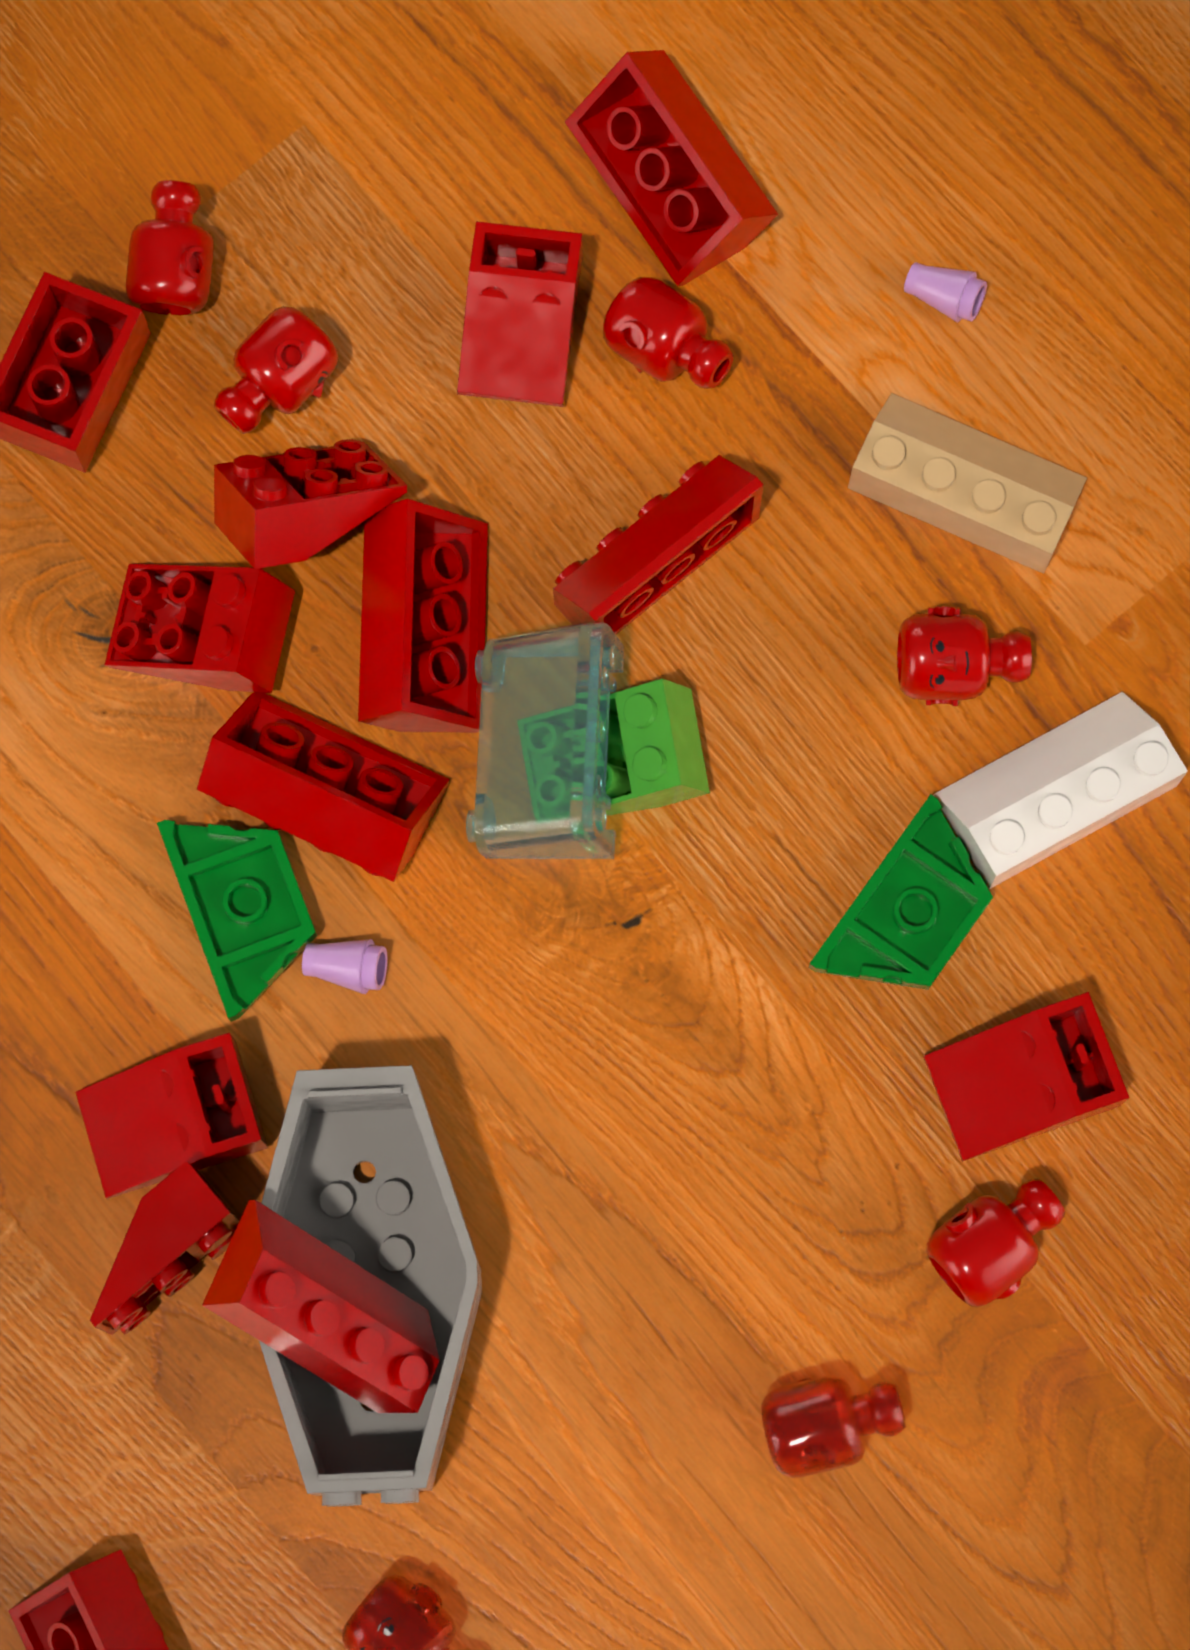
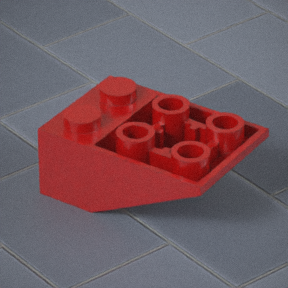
M476 221L468 275L457 395L563 407L583 260L582 233Z
M353 439L340 440L334 446L318 449L294 447L287 449L284 454L267 457L242 455L236 457L233 462L214 465V524L254 569L306 561L407 493V484L364 441L361 442Z
M128 564L104 665L113 669L227 691L272 693L295 590L261 568Z
M1089 992L1034 1010L923 1056L962 1162L1118 1108L1130 1098Z
M230 1032L174 1049L75 1092L106 1199L160 1183L186 1160L198 1171L268 1149L238 1044Z
M187 1160L141 1198L89 1320L95 1328L110 1335H113L119 1329L124 1335L129 1333L150 1315L151 1312L146 1306L163 1292L170 1297L192 1280L195 1275L190 1269L208 1254L214 1260L227 1250L240 1220L205 1178Z

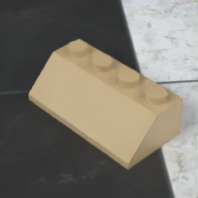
M891 393L874 420L852 467L848 489L1044 574L1087 477Z

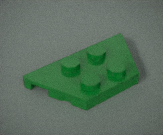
M930 794L811 960L808 968L818 973L929 990L987 908L993 896L981 875L975 872L969 861L970 855L959 837L956 838L941 811L943 807L932 794Z
M163 820L157 823L226 1014L230 1022L235 1021L249 1009L305 949L306 944L311 943L315 939L317 933L278 830L257 828L236 830L224 825L208 824V827L176 824L175 821Z

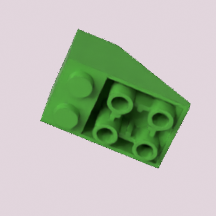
M661 678L519 721L536 826L542 827L658 808L710 793L691 688Z

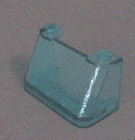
M580 623L489 639L486 642L485 649L477 652L475 673L478 683H482L476 796L475 809H470L467 814L466 833L468 841L476 842L477 850L486 859H614L616 832L614 830H605L607 823L606 810H611V798L606 794L610 692H616L617 681L611 673H623L624 645L607 623Z

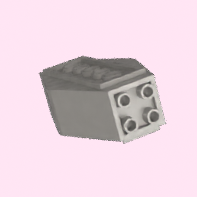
M412 1065L298 1070L295 1075L261 1204L428 1309L440 1361L418 1413H377L376 1411L365 1410L358 1400L263 1342L259 1341L307 1494L322 1496V1506L327 1507L362 1505L361 1494L381 1493V1503L385 1504L418 1503L419 1491H432L482 1294L481 1268ZM363 1162L371 1163L376 1169L374 1179L368 1183H360L354 1176L355 1168Z

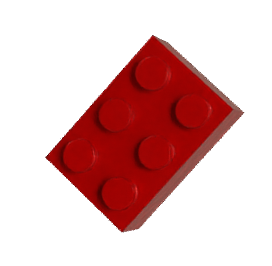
M44 271L0 362V439L86 473L151 335L143 311Z

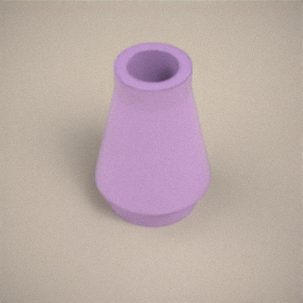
M914 262L911 266L904 284L905 293L919 298L955 322H959L961 319L972 322L976 318L987 289V282L978 279L976 272L925 266Z
M372 939L325 944L307 943L302 956V973L304 976L317 977L362 994H366L369 989L380 990L385 981L387 950L384 946L375 945Z

